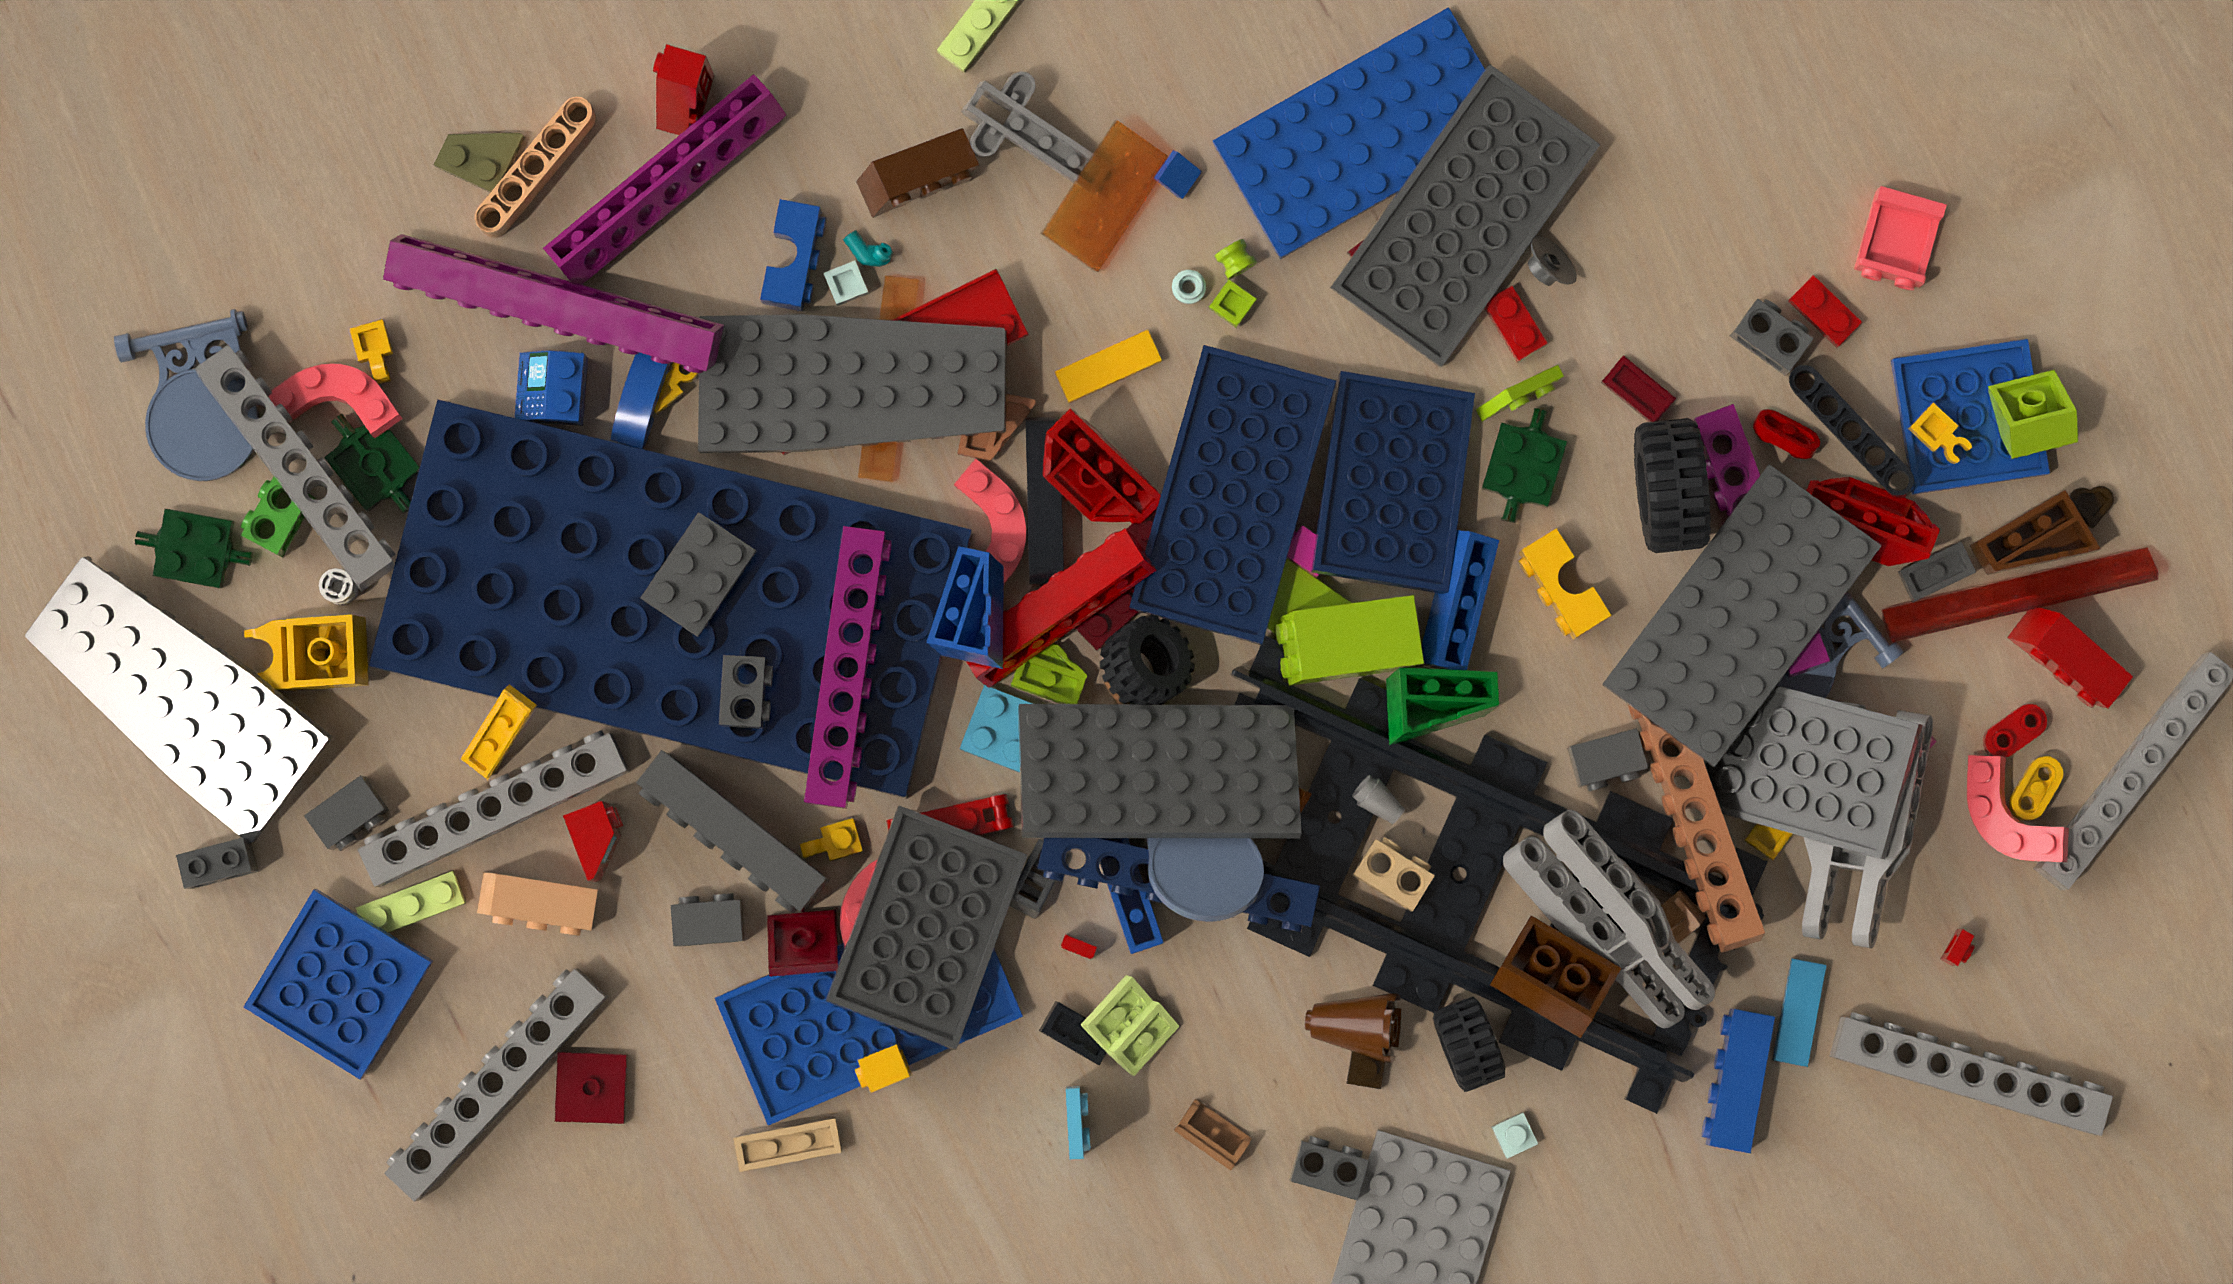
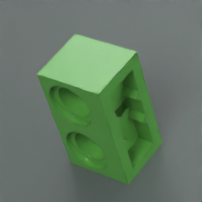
M273 476L271 481L266 480L258 493V498L261 500L255 511L250 510L243 519L241 528L244 531L241 536L283 558L305 517L293 501L284 509L277 507V496L285 490ZM309 494V497H310L311 499H313V500L316 499L314 496H312V495ZM267 521H272L275 525L273 536L268 539H262L259 532L261 525Z

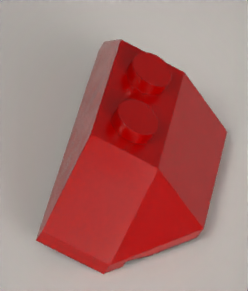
M1070 408L1046 432L1043 477L1090 521L1141 524L1158 507L1161 497L1158 490L1099 431Z
M1852 477L1831 478L1823 481L1810 480L1806 489L1808 493L1881 545L1880 550L1873 557L1872 561L1889 567L1929 559L1940 529L1936 524H1932L1927 514L1915 501L1905 497H1893L1881 488Z

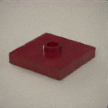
M836 910L767 915L768 970L770 977L837 971L839 961Z
M557 1052L555 1122L625 1124L628 1054Z

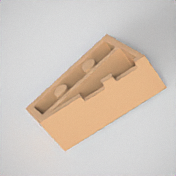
M483 872L477 913L493 916L492 923L513 926L514 919L527 921L526 928L547 931L548 924L561 926L560 933L580 936L581 929L592 930L598 890Z

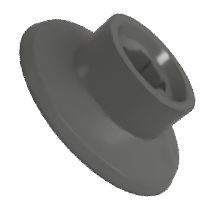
M1539 235L1533 237L1531 241L1533 256L1528 260V266L1532 274L1547 286H1551L1556 281L1565 285L1575 283L1577 280L1576 270L1564 251L1546 237Z

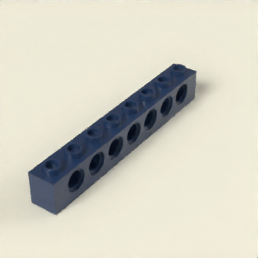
M1044 838L1037 868L1044 871V878L1064 881L1065 875L1078 878L1077 885L1097 889L1099 883L1112 885L1111 892L1132 896L1133 890L1146 892L1145 899L1163 903L1155 894L1150 882L1141 884L1135 880L1133 875L1134 869L1138 864L1148 865L1149 849L1098 838ZM1072 849L1082 851L1085 856V863L1079 869H1072L1065 862L1067 852ZM1107 856L1114 857L1119 863L1117 874L1111 877L1103 875L1099 868L1100 861ZM1264 874L1258 896L1242 913L1249 914L1247 921L1268 925L1269 919L1282 921L1281 928L1302 932L1303 926L1311 927L1320 886ZM1275 893H1283L1289 900V906L1283 913L1275 912L1270 906V899Z

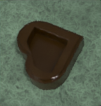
M2097 486L2091 490L2077 488L2069 494L2083 520L2091 528H2094L2114 502L2113 493L2105 486Z

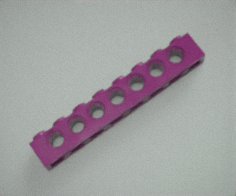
M753 74L561 232L543 249L570 282L584 284L787 116V114L773 94Z
M1734 404L1694 418L1701 433V441L1703 442L1704 454L1706 456L1708 480L1714 479L1718 491L1714 492L1716 504L1720 512L1726 510L1728 518L1760 477ZM1717 439H1726L1731 444L1732 450L1727 454H1718L1714 451L1712 443ZM1731 470L1738 471L1743 476V483L1739 486H1730L1726 483L1724 475ZM1819 630L1786 672L1788 678L1828 665L1830 662Z
M843 526L804 803L847 809L848 802H855L857 782L851 781L853 767H860L862 747H856L858 733L865 732L867 713L861 712L863 698H870L872 678H866L868 664L874 665L877 644L871 643L873 630H879L882 610L876 609L878 595L884 596L887 575H881L882 562H889L892 541L886 540V533L884 531ZM861 556H867L873 560V568L867 574H859L854 570V563ZM857 590L868 594L867 604L860 609L853 608L849 604L850 595ZM850 625H859L863 629V637L857 643H849L844 638V632ZM846 659H853L858 663L857 673L850 678L841 676L839 672L840 664ZM848 693L853 697V706L849 711L839 712L835 709L834 701L839 694ZM839 727L846 729L849 736L847 743L841 747L833 746L829 740L831 731ZM831 762H838L843 766V776L837 781L827 780L824 774L826 766Z

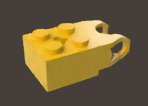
M351 614L274 620L256 629L244 630L245 638L264 640L271 646L274 654L273 662L267 670L258 673V675L276 690L297 691L369 686L366 617ZM330 650V655L326 658L325 651Z

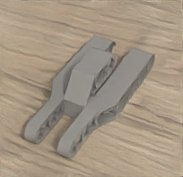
M1837 701L1840 703L1866 709L1865 705ZM1897 711L1896 718L1923 726L1885 860L1804 837L1812 866L1802 921L1804 937L1820 940L1824 938L1828 928L1838 869L1842 868L1863 872L1852 929V943L1854 946L1874 947L1878 936L1887 883L1911 851L1933 731V718L1931 715Z
M1567 810L1544 825V838L1557 854L1556 856L1539 838L1534 836L1527 837L1505 852L1503 856L1505 869L1559 932L1619 966L1621 970L1615 981L1623 986L1657 1026L1669 1028L1681 1021L1685 1011L1683 1004L1692 1010H1699L1713 1001L1715 997L1713 984L1675 941L1664 910L1660 906V901L1628 864L1613 852L1580 813L1574 810ZM1561 861H1563L1566 864V866L1573 872V874L1579 879V883L1563 866ZM1584 887H1586V889H1587V890L1593 895V897L1600 903V905L1603 907L1602 909L1596 904V902L1590 897V895L1583 889ZM1606 914H1609L1613 918V920L1620 926L1624 933H1622L1617 928V926L1610 920V918Z

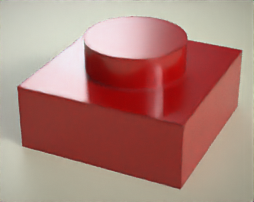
M1957 929L1940 960L1951 966H1958L1960 962L1966 963L1975 948V945L1971 944L1975 936L1964 929Z

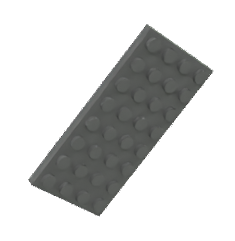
M1491 64L1488 65L1330 288L1441 368L1600 144Z
M1769 464L1603 682V686L1715 768L1880 550L1881 545Z
M1019 704L1022 838H1300L1301 836L1293 708L1286 705Z

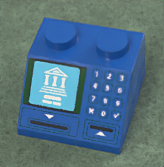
M562 351L520 353L514 418L533 423L583 426L588 357L584 353Z

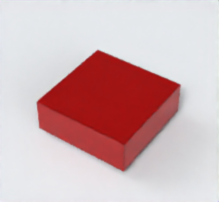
M1066 934L1061 943L1063 949L1090 960L1094 957L1097 950L1096 946Z

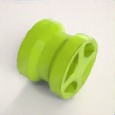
M1244 239L1228 245L1214 256L1217 262L1224 265L1226 269L1224 274L1228 280L1237 277L1257 264L1254 256H1250L1246 251L1247 244Z

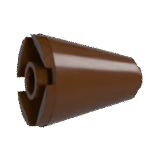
M1389 993L1315 1003L1313 1009L1306 1012L1305 1030L1310 1031L1311 1038L1382 1062L1393 1063L1396 1056L1390 1055L1391 1047L1399 1046L1402 1008H1395L1394 1001H1400V995Z

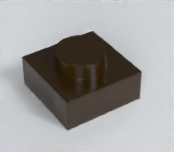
M1351 1051L1346 1084L1381 1089L1385 1062Z

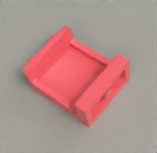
M1880 186L1873 198L1854 270L1861 271V276L1869 280L1881 281L1882 278L1895 281L1894 286L1901 289L1913 291L1915 287L1920 288L1925 284V272L1938 225L1944 217L1947 205Z

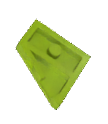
M1559 365L1551 367L1505 389L1477 408L1476 412L1483 422L1508 408L1514 411L1529 403V397L1536 395L1537 399L1556 390L1553 384L1563 378L1564 375Z
M1053 643L1016 669L1011 687L1059 704H1078L1087 674L1076 663L1072 662L1058 644Z

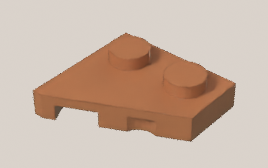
M1007 394L1006 432L980 433L975 436L961 435L958 455L992 461L1034 409L1036 400Z

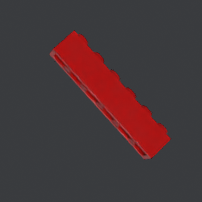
M1126 528L1110 534L1099 547L1082 554L1075 564L1065 571L1055 573L1051 576L1048 583L1038 590L1025 594L1021 602L1011 609L1003 611V669L966 661L975 678L990 688L1155 572L1154 565L1137 538Z

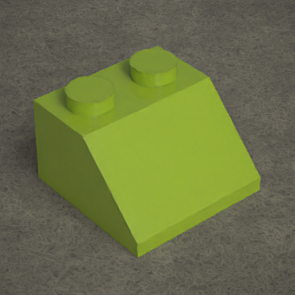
M2055 370L1988 386L1999 433L2012 459L2078 442L2077 410Z

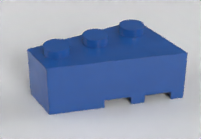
M958 546L926 643L942 656L1003 669L1004 566L989 552Z

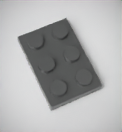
M698 512L640 599L699 638L757 551Z

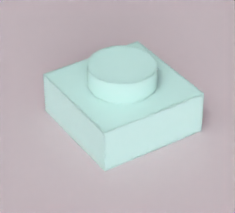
M856 261L824 273L837 306L869 294Z
M1523 1112L1492 1126V1130L1507 1159L1538 1144Z

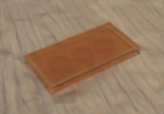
M1115 120L1040 234L1093 271L1099 272L1158 182L1154 177L1169 156L1124 124Z

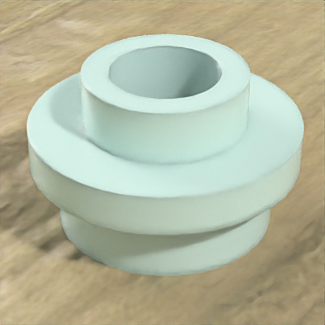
M1194 270L1179 272L1172 282V292L1175 298L1184 304L1198 302L1206 291V282L1203 276ZM1185 282H1192L1196 288L1194 292L1186 293L1182 289Z

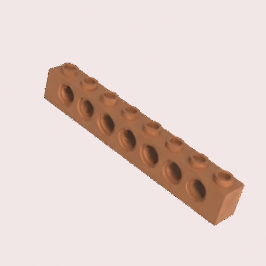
M1628 705L1632 719H1638L1642 729L1639 732L1642 748L1645 752L1649 751L1653 763L1650 764L1653 779L1656 784L1661 783L1665 794L1661 797L1664 810L1668 816H1673L1676 825L1673 828L1676 844L1679 848L1684 847L1688 858L1684 860L1687 875L1690 880L1695 879L1699 892H1696L1698 906L1701 912H1707L1711 924L1707 925L1711 942L1713 945L1718 944L1721 953L1761 941L1765 931L1703 759ZM1668 744L1674 745L1679 750L1680 755L1669 757L1665 755L1662 747ZM1683 776L1690 781L1691 787L1680 789L1675 785L1673 779ZM1689 808L1697 809L1702 815V820H1689L1685 810ZM1706 840L1712 844L1714 852L1709 854L1702 853L1697 848L1696 843ZM1713 872L1721 874L1725 879V884L1722 886L1713 885L1708 879V874ZM1720 906H1732L1737 912V917L1732 919L1725 918L1720 912Z

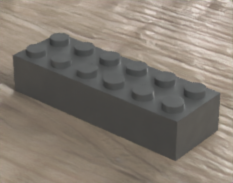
M661 750L636 782L642 787V790L639 792L642 797L657 807L661 803L670 809L666 814L670 819L684 828L688 825L692 826L697 830L693 836L709 849L713 850L717 846L724 851L720 858L736 870L740 871L744 867L752 873L748 880L765 892L769 888L778 894L775 901L789 912L794 913L797 909L805 912L830 881L667 752Z

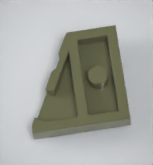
M520 133L448 134L433 165L444 172L491 193L509 171L525 137Z

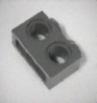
M1757 299L1731 333L1730 337L1786 376L1814 338L1808 335L1810 330L1804 324L1795 319L1790 322L1780 315L1782 310L1776 304L1767 299L1764 302ZM1756 316L1764 318L1768 324L1767 332H1756L1751 325L1752 318ZM1787 336L1792 338L1796 345L1795 351L1792 353L1784 352L1779 346L1780 337Z
M723 655L719 712L720 726L763 729L764 721H770L771 701L765 700L766 686L772 687L773 666H767L768 660L765 657ZM744 666H754L757 670L756 680L751 684L741 683L739 671ZM743 700H750L755 706L754 714L748 719H741L736 713L738 704Z
M239 838L176 855L184 889H196L259 872L252 844H249L248 838Z
M1313 1136L1309 1137L1308 1142L1300 1140L1289 1180L1358 1201L1369 1162L1368 1159L1362 1158L1363 1151L1344 1145L1342 1151L1328 1148L1330 1141ZM1311 1152H1317L1323 1158V1165L1316 1172L1307 1171L1303 1164L1305 1156ZM1343 1162H1351L1356 1167L1355 1177L1347 1182L1341 1181L1337 1176V1169Z

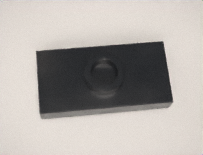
M1055 1001L1039 1032L1094 1064L1100 1065L1107 1052L1081 1026L1086 1018L1060 1002Z

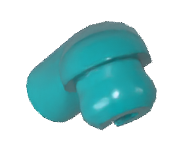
M857 230L851 232L843 239L857 261L862 265L881 267L888 264L893 255L892 248L886 243L867 245Z

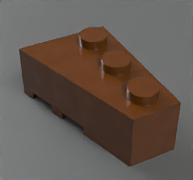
M961 128L872 161L857 179L856 183L872 218L892 209L902 207L919 197L934 195L941 191L942 187L953 183V186H957L972 179L971 174L979 166V162L964 129Z
M2066 490L1970 545L1987 575L2090 554L2101 549Z

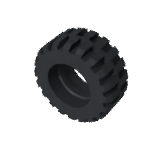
M1689 418L1642 423L1635 429L1634 467L1639 514L1647 549L1654 553L1702 549L1710 541L1711 513L1706 459L1698 424Z

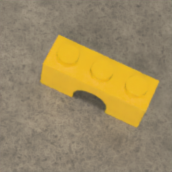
M1557 528L1519 552L1522 557L1518 560L1521 569L1528 578L1534 576L1540 586L1536 590L1537 594L1546 607L1552 605L1558 615L1554 620L1564 636L1570 634L1574 640L1612 616L1594 587L1581 594H1570L1560 586L1558 581L1560 568L1575 557Z

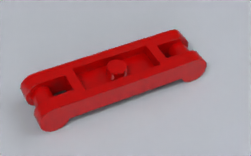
M1007 794L920 812V814L975 835H983L1014 827L1013 819L1008 816L1006 805L1009 804ZM993 808L995 821L985 823L983 810ZM893 818L886 820L888 830Z

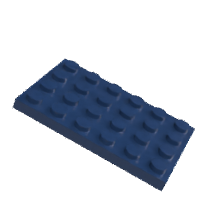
M1340 371L1311 573L1439 594L1449 592L1475 393Z

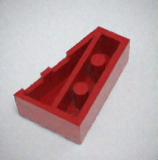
M666 44L664 53L658 52L653 67V72L657 73L656 129L680 135L703 116L715 75L706 55Z
M2031 606L2007 637L2029 654L2033 660L2051 671L2057 681L2078 692L2076 697L2091 708L2097 705L2109 709L2133 678L2128 671L2062 613Z

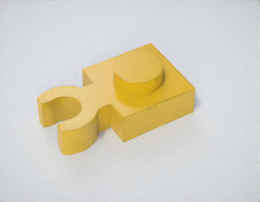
M673 362L672 370L667 373L654 412L658 415L684 393L678 385L682 382H692L697 378L698 373L690 372L684 375L680 372L681 364Z
M1934 402L1908 428L1932 452L1941 446L1944 449L1946 459L1952 464L1960 461L1953 453L1955 445L1962 446L1966 451L1972 448L1971 443L1966 438L1956 437L1952 434L1958 425Z

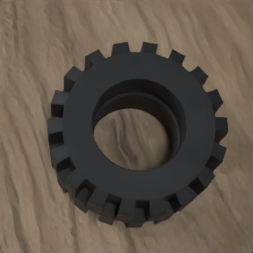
M1151 615L1148 618L1141 616L1113 633L1105 641L1106 646L1101 649L1100 655L1104 659L1100 661V669L1105 671L1102 677L1104 682H1109L1111 686L1109 691L1113 695L1117 693L1119 701L1123 704L1129 702L1132 705H1162L1184 691L1186 685L1193 678L1190 673L1195 670V664L1191 662L1194 654L1193 650H1189L1187 647L1189 644L1186 637L1182 638L1179 634L1181 630L1177 626L1171 627L1170 621L1165 618L1159 621L1158 616ZM1141 653L1150 661L1154 673L1144 664Z
M1474 996L1434 1011L1433 1022L1442 1049L1458 1086L1464 1092L1505 1078V1064L1494 1032L1482 1005Z

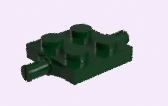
M1534 408L1529 427H1516L1501 422L1482 486V490L1499 494L1507 500L1501 519L1508 521L1510 510L1512 509L1509 519L1510 523H1516L1520 504H1535L1545 508L1549 507L1567 446V441L1551 437L1542 431L1548 412L1542 410L1539 422H1537L1540 413L1538 408Z
M344 414L338 415L337 418L345 428L336 418L331 423L344 438H342L339 445L324 457L367 512L383 500L392 498L402 513L407 512L408 509L401 499L408 507H410L411 500L402 489L407 481L419 472V465L390 429L374 438L365 425L354 429L344 417Z
M164 508L162 525L157 534L137 531L135 536L149 539V541L135 539V545L155 548L156 558L152 576L223 588L225 571L230 563L250 566L252 560L239 558V556L253 558V552L233 549L232 533L234 521Z

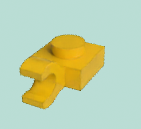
M381 319L350 328L358 361L360 363L369 361L373 379L378 385L391 381L384 357L392 355L393 350L384 320Z
M853 818L821 827L820 830L823 838L800 844L804 858L827 852L829 860L832 861L863 852Z

